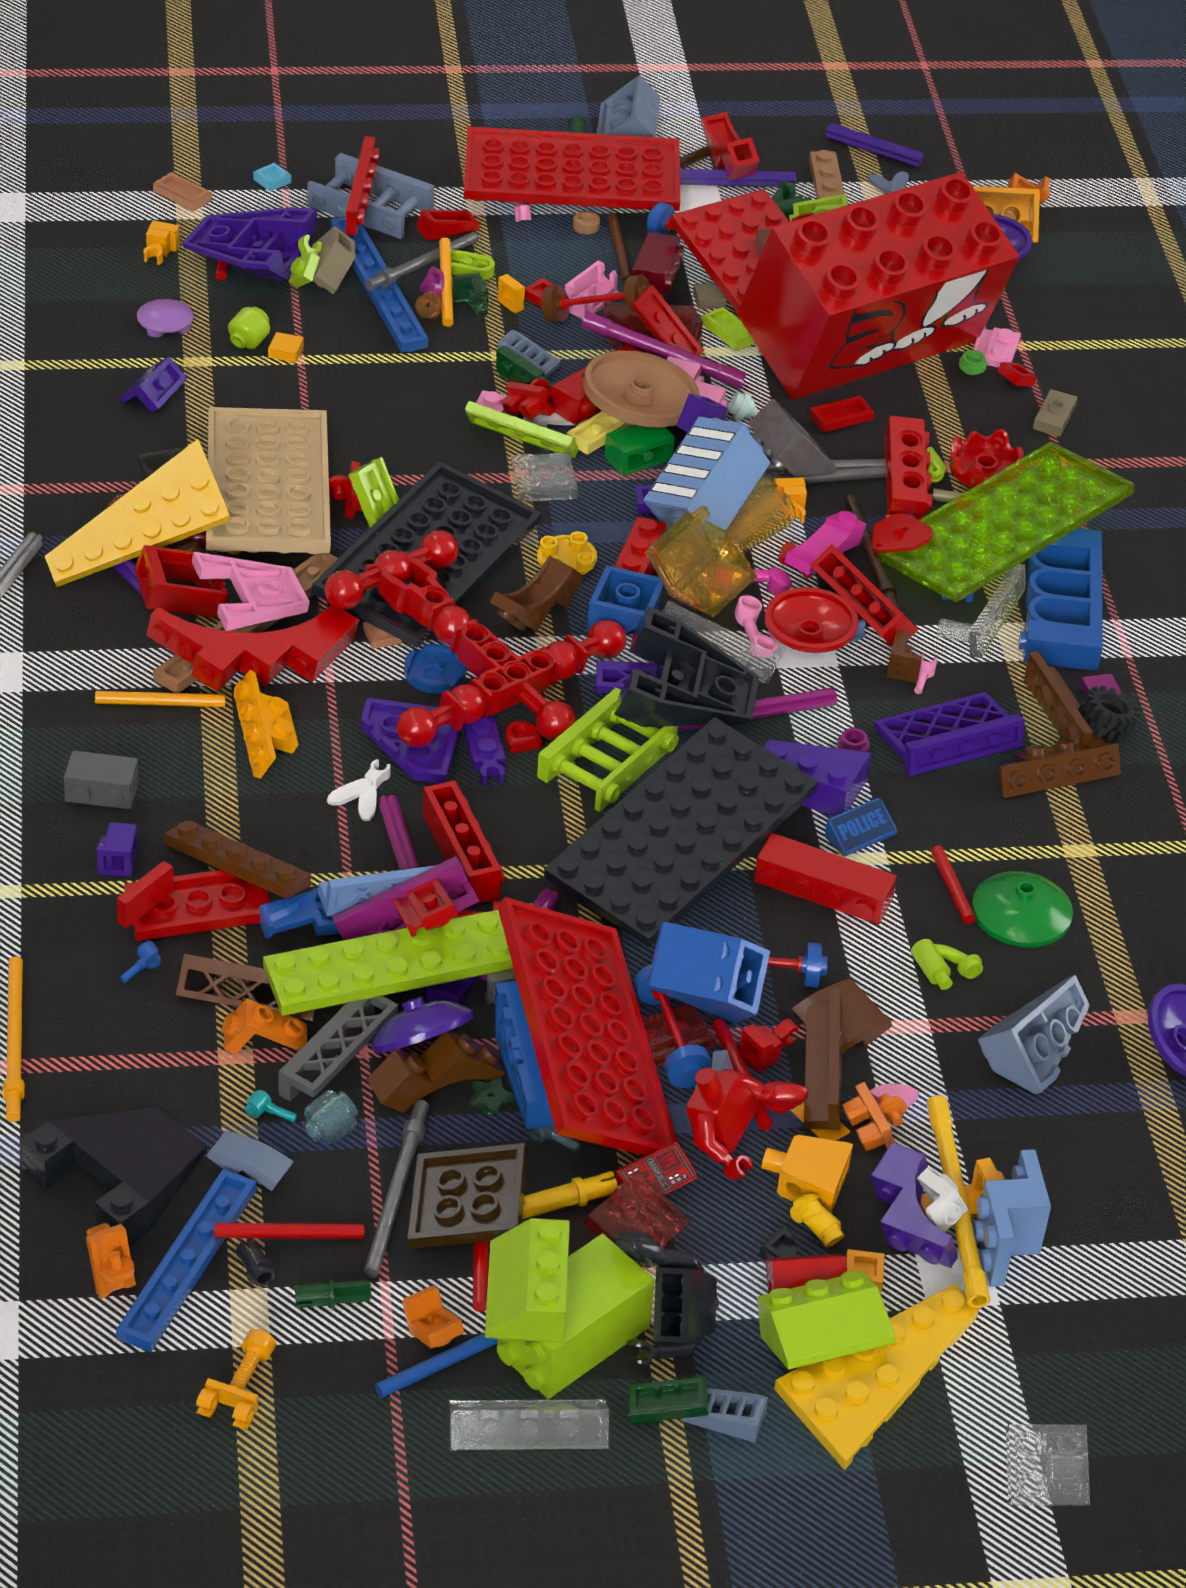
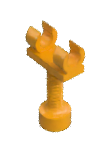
M252 1329L246 1335L241 1346L245 1356L229 1385L207 1379L205 1388L201 1390L196 1402V1406H199L196 1413L210 1418L214 1414L219 1402L235 1408L232 1418H235L233 1426L245 1430L249 1428L254 1414L256 1415L258 1411V1395L244 1389L258 1362L267 1361L276 1347L275 1339L269 1333L260 1329Z

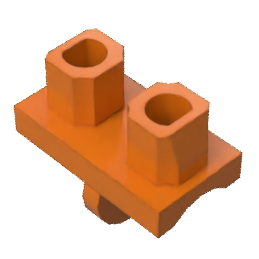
M863 1082L855 1086L858 1096L842 1105L851 1126L868 1118L870 1119L871 1123L856 1130L866 1151L883 1144L888 1150L893 1142L896 1143L889 1123L892 1122L894 1126H900L903 1123L902 1116L906 1112L907 1105L901 1097H890L887 1093L880 1095L879 1101L881 1103L878 1105L866 1083Z
M104 1223L86 1231V1242L96 1293L100 1299L107 1297L115 1290L136 1286L134 1264L131 1260L126 1229L123 1225L119 1224L110 1227L107 1223Z

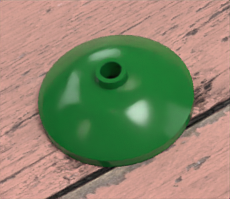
M1008 871L985 879L975 890L972 900V910L978 925L996 940L1017 947H1041L1056 942L1067 933L1073 917L1072 904L1067 894L1046 877L1027 871Z

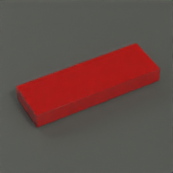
M653 285L648 286L630 304L657 340L698 356L704 351Z

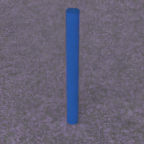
M485 1333L480 1334L376 1383V1392L380 1398H383L497 1344V1339L485 1338Z

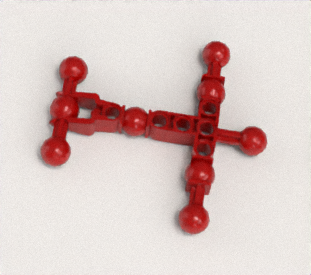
M444 530L428 533L423 538L420 548L410 553L397 550L382 552L376 557L374 564L365 565V572L358 575L349 570H341L328 577L324 585V592L331 606L340 610L352 609L360 603L364 591L378 586V592L395 611L400 613L406 612L418 623L426 626L429 631H433L438 640L450 645V651L455 652L459 661L479 678L472 679L470 684L458 685L451 691H444L440 705L435 709L429 711L421 706L410 707L400 714L396 722L397 734L403 743L413 748L428 745L433 741L438 731L437 728L448 723L456 731H459L464 724H473L482 717L485 718L488 715L497 714L520 702H523L536 714V728L542 737L554 741L576 722V714L570 705L562 701L548 702L539 693L544 692L549 685H555L557 680H567L576 673H583L587 658L593 655L602 659L618 656L624 650L627 643L626 632L619 623L611 619L600 620L590 628L587 639L578 642L571 635H567L564 637V641H554L546 648L542 647L539 650H533L518 657L490 630L479 624L476 619L472 620L465 609L454 605L455 600L449 598L447 591L436 580L437 572L430 567L435 569L447 568L455 562L459 554L458 542L452 534ZM410 580L413 584L407 585L406 583Z

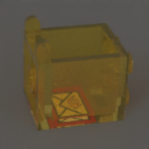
M702 506L694 513L688 511L650 546L645 553L670 596L714 617L757 576L733 535L705 520L710 513L707 507Z

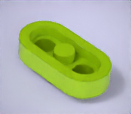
M451 250L452 276L486 281L494 275L495 261L489 256Z

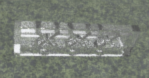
M670 601L667 602L663 613L679 619L760 677V681L766 684L769 683L781 655Z
M605 1399L449 1400L451 1450L609 1449V1408Z

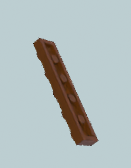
M189 820L181 822L178 826L164 833L165 845L286 899L311 886V873L276 859L267 853L253 849L244 843L228 838L219 832L198 825L196 822Z

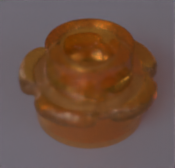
M425 292L415 302L416 312L422 318L433 319L437 317L442 310L441 298L436 296L434 292Z

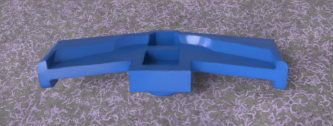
M318 888L294 895L289 899L283 898L260 905V925L266 939L271 938L272 934L310 923L313 925L316 936L340 934L332 919L333 916H327L318 895Z

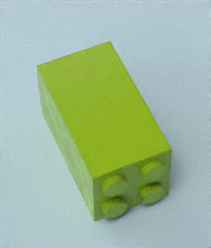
M602 1233L568 1257L564 1342L497 1339V1353L506 1365H512L524 1377L526 1383L532 1389H538L547 1399H550L626 1345L628 1340L637 1337L650 1328L655 1279Z

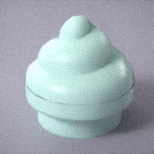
M737 391L729 403L727 412L732 414V418L740 421L744 418L749 419L752 416H756L758 409L749 393L744 392L742 394Z

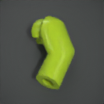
M928 447L926 452H930V465L927 473H931V482L937 483L943 480L947 466L934 448Z

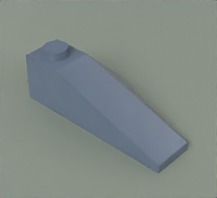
M1076 975L1069 976L1012 1013L978 1039L982 1053L988 1060L992 1071L1034 1094L1041 1093L1058 1078L1061 1071L1058 1067L1062 1057L1068 1055L1071 1049L1068 1046V1042L1072 1034L1079 1031L1090 1006Z

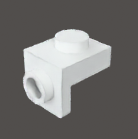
M926 1168L917 1177L927 1196L933 1201L927 1207L926 1214L937 1228L946 1232L953 1224L958 1222L968 1209L958 1193L957 1185L947 1175L942 1174L939 1177L933 1171Z

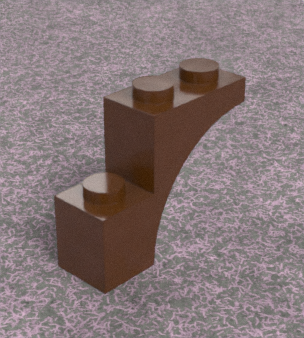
M549 555L541 569L527 584L509 594H500L495 591L490 603L499 609L496 615L508 621L507 623L522 632L527 627L537 633L549 610L554 608L555 604L565 609L568 607L584 576L571 566Z
M447 1031L442 1033L420 1057L415 1054L407 1055L395 1049L367 1078V1081L382 1105L405 1113L417 1100H421L426 1095L444 1086L473 1079L489 1080L497 1083L505 1074V1071L498 1061L500 1059L499 1054L492 1046L486 1043L483 1045L476 1043L466 1034L458 1035Z

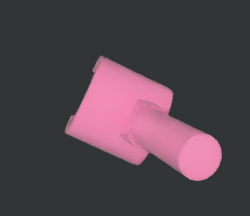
M515 202V222L531 220L530 205Z
M924 654L919 655L922 657L914 689L915 693L921 694L927 678L934 676L937 664L936 657H934L932 662H927L923 660Z

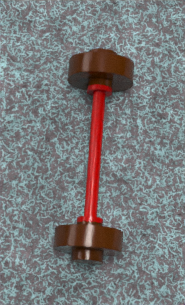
M634 275L626 279L624 292L568 299L567 293L562 286H549L542 293V310L545 318L550 323L564 322L567 319L569 306L625 299L629 310L636 313L630 304L650 284L644 275Z

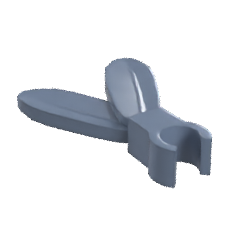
M907 172L897 173L892 182H889L880 175H869L870 183L886 194L904 189L909 180Z

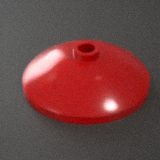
M800 587L783 591L771 599L765 611V624L770 634L788 648L799 652L817 654L831 652L847 645L856 635L858 615L854 607L845 598L836 593L820 588Z

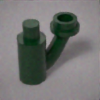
M782 181L779 184V189L771 198L783 214L789 218V215L794 214L793 203L812 199L811 197L803 198L800 195L795 196L796 189L794 184L790 181Z

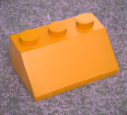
M973 186L991 214L1005 216L1021 223L1031 233L1032 243H1038L1040 189Z

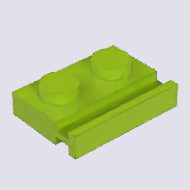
M382 457L373 459L370 463L348 474L370 528L399 501Z

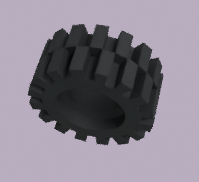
M1094 686L1093 689H1089L1078 711L1091 730L1097 732L1096 736L1100 738L1106 736L1108 741H1112L1114 738L1116 742H1121V740H1127L1140 717L1138 706L1132 705L1134 701L1132 699H1125L1126 695L1122 692L1120 695L1117 694L1116 689L1111 688L1108 691L1106 686H1101L1100 689L1098 686Z

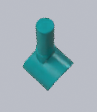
M263 1090L255 1091L246 1100L249 1104L245 1106V1112L253 1118H258L264 1111H267L270 1114H275L295 1122L298 1115L272 1103L270 1096Z

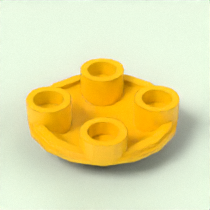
M575 531L570 535H558L555 537L548 535L540 540L537 561L541 567L550 555L571 566L581 575H584L592 570L597 562V551L588 542V537L583 532Z

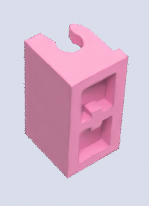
M596 261L565 284L568 299L619 293L617 291L618 277L616 271L614 270L610 273L609 280L604 275V263ZM611 301L569 306V313L584 319L586 311L596 314Z

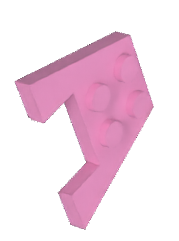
M193 552L192 564L199 578L230 579L242 603L219 604L217 614L226 631L308 612L310 601L291 567Z

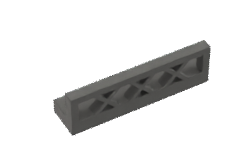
M383 996L346 1003L279 1070V1096L291 1102L302 1091L314 1098L379 1032L385 1022L398 1012V1004ZM375 1006L383 1010L380 1015H374ZM341 1051V1054L334 1058ZM320 1072V1076L313 1083L310 1082Z

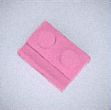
M994 327L993 330L984 328L981 336L977 337L973 350L982 352L989 366L999 367L1001 362L1012 363L1021 333L1013 332L1006 328Z

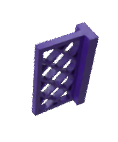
M986 692L875 720L874 730L904 760V771L909 776H914L1022 747L1024 719L1018 713L1009 715ZM983 704L987 709L976 708L973 706ZM947 713H955V714H960V715H959V717H957V716L946 715V714H947ZM966 716H971V717L981 718V720L978 721V720H973V719H967V718H965V717H966ZM920 720L931 721V724L922 723V722H916V721H920ZM938 723H941V724L951 725V726H953V728H948V727H943V726H937V725H938ZM890 728H901L903 731L891 730ZM910 731H916V732L925 733V735H924V736H923V735H917V734H912V733H909V732H910Z

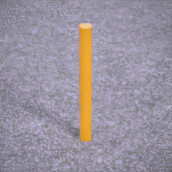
M441 238L439 240L440 270L444 274V287L441 294L442 324L449 327L454 323L450 239Z
M95 692V704L225 707L226 702L225 694Z

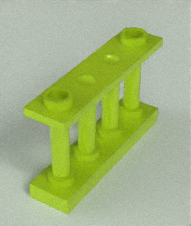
M618 688L613 689L538 755L537 778L548 783L557 774L564 773L595 790V810L601 812L610 803L616 802L625 789L667 752H672L679 740L677 735L678 726H665L661 729L641 727L614 715L621 691ZM622 723L648 737L649 740L640 746L610 729L615 724ZM602 739L631 756L621 763L591 745ZM583 756L609 770L611 773L602 780L571 762L577 757Z

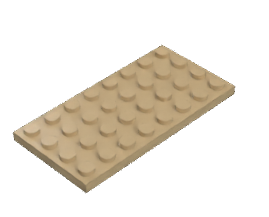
M209 407L208 463L231 521L206 530V550H215L217 552L247 551L249 553L262 551L282 554L290 552L330 553L327 410Z

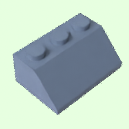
M641 75L637 76L601 103L597 134L655 137L660 95Z

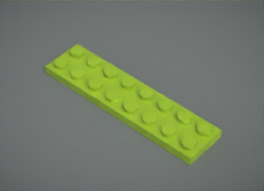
M494 910L450 919L446 925L439 928H431L427 931L425 927H422L415 931L417 935L414 937L410 935L407 928L263 956V967L282 1016L513 969L499 911Z

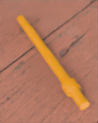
M16 956L9 959L7 1073L2 1090L3 1099L6 1100V1119L11 1122H16L20 1119L21 1100L25 1096V1083L21 1079L23 960Z

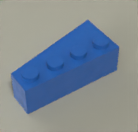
M517 981L495 983V1041L526 1130L552 1127L554 1123Z

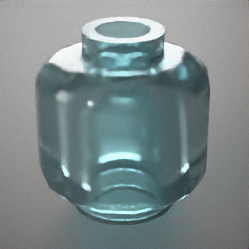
M328 1090L305 1107L304 1115L307 1122L303 1124V1128L314 1142L321 1139L325 1143L332 1145L356 1127L355 1116L359 1113L354 1103L344 1092L336 1093Z

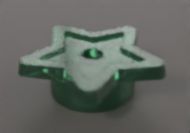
M498 1077L489 1083L472 1082L471 1086L475 1095L471 1098L469 1106L477 1107L483 1113L497 1115L504 1108L505 1103L515 1100L513 1093L503 1089L502 1078Z

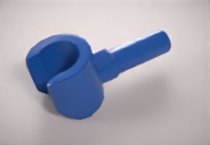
M152 941L144 942L139 946L137 955L140 959L120 976V980L124 984L144 968L154 969L160 965L161 957L158 955L159 950Z

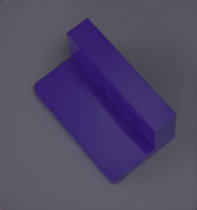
M168 356L148 368L120 399L124 403L137 395L147 409L153 413L167 401L187 377Z

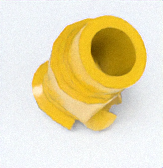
M816 1194L801 1195L793 1201V1206L790 1209L791 1218L797 1223L804 1222L823 1242L826 1248L842 1240L844 1234L841 1231V1223L819 1203L818 1199L820 1196Z

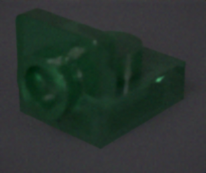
M480 274L454 276L452 278L453 302L467 301L468 306H472L476 316L488 315L489 291Z

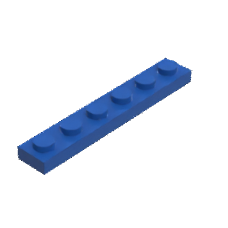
M225 1169L221 1171L117 1327L116 1336L118 1340L152 1352L225 1240V1238L213 1237L214 1223H236L257 1191L255 1180Z

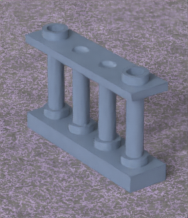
M340 153L335 158V177L324 186L309 181L307 206L337 217H346L350 193L347 194L337 189L343 184L353 185L359 159ZM376 165L372 194L378 197L373 202L369 201L368 209L365 210L363 226L402 239L404 237L405 216L412 209L415 208L421 211L434 208V185ZM390 200L402 204L397 210L384 207Z

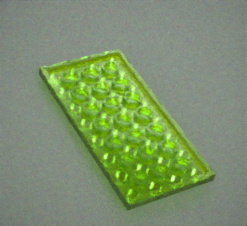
M1049 442L920 519L919 521L930 526L933 530V538L928 543L913 551L878 554L884 563L956 603L1134 493V483L1053 442Z

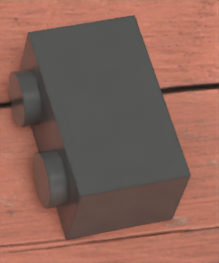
M72 750L64 775L65 801L131 809L139 784L138 758Z

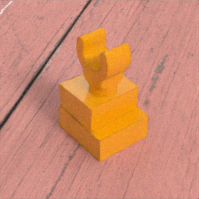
M154 220L151 222L146 233L147 247L143 251L144 262H147L150 257H157V264L160 265L163 262V256L167 257L170 251L177 252L180 246L179 225Z
M804 477L774 479L773 506H781L782 514H785L784 522L789 525L790 517L793 516L798 517L800 523L804 524L807 498Z

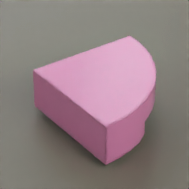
M894 1083L883 1084L870 1090L878 1105L881 1103L879 1101L880 1095L887 1093L890 1097H901L907 1108L918 1099L919 1094L918 1090L910 1086Z

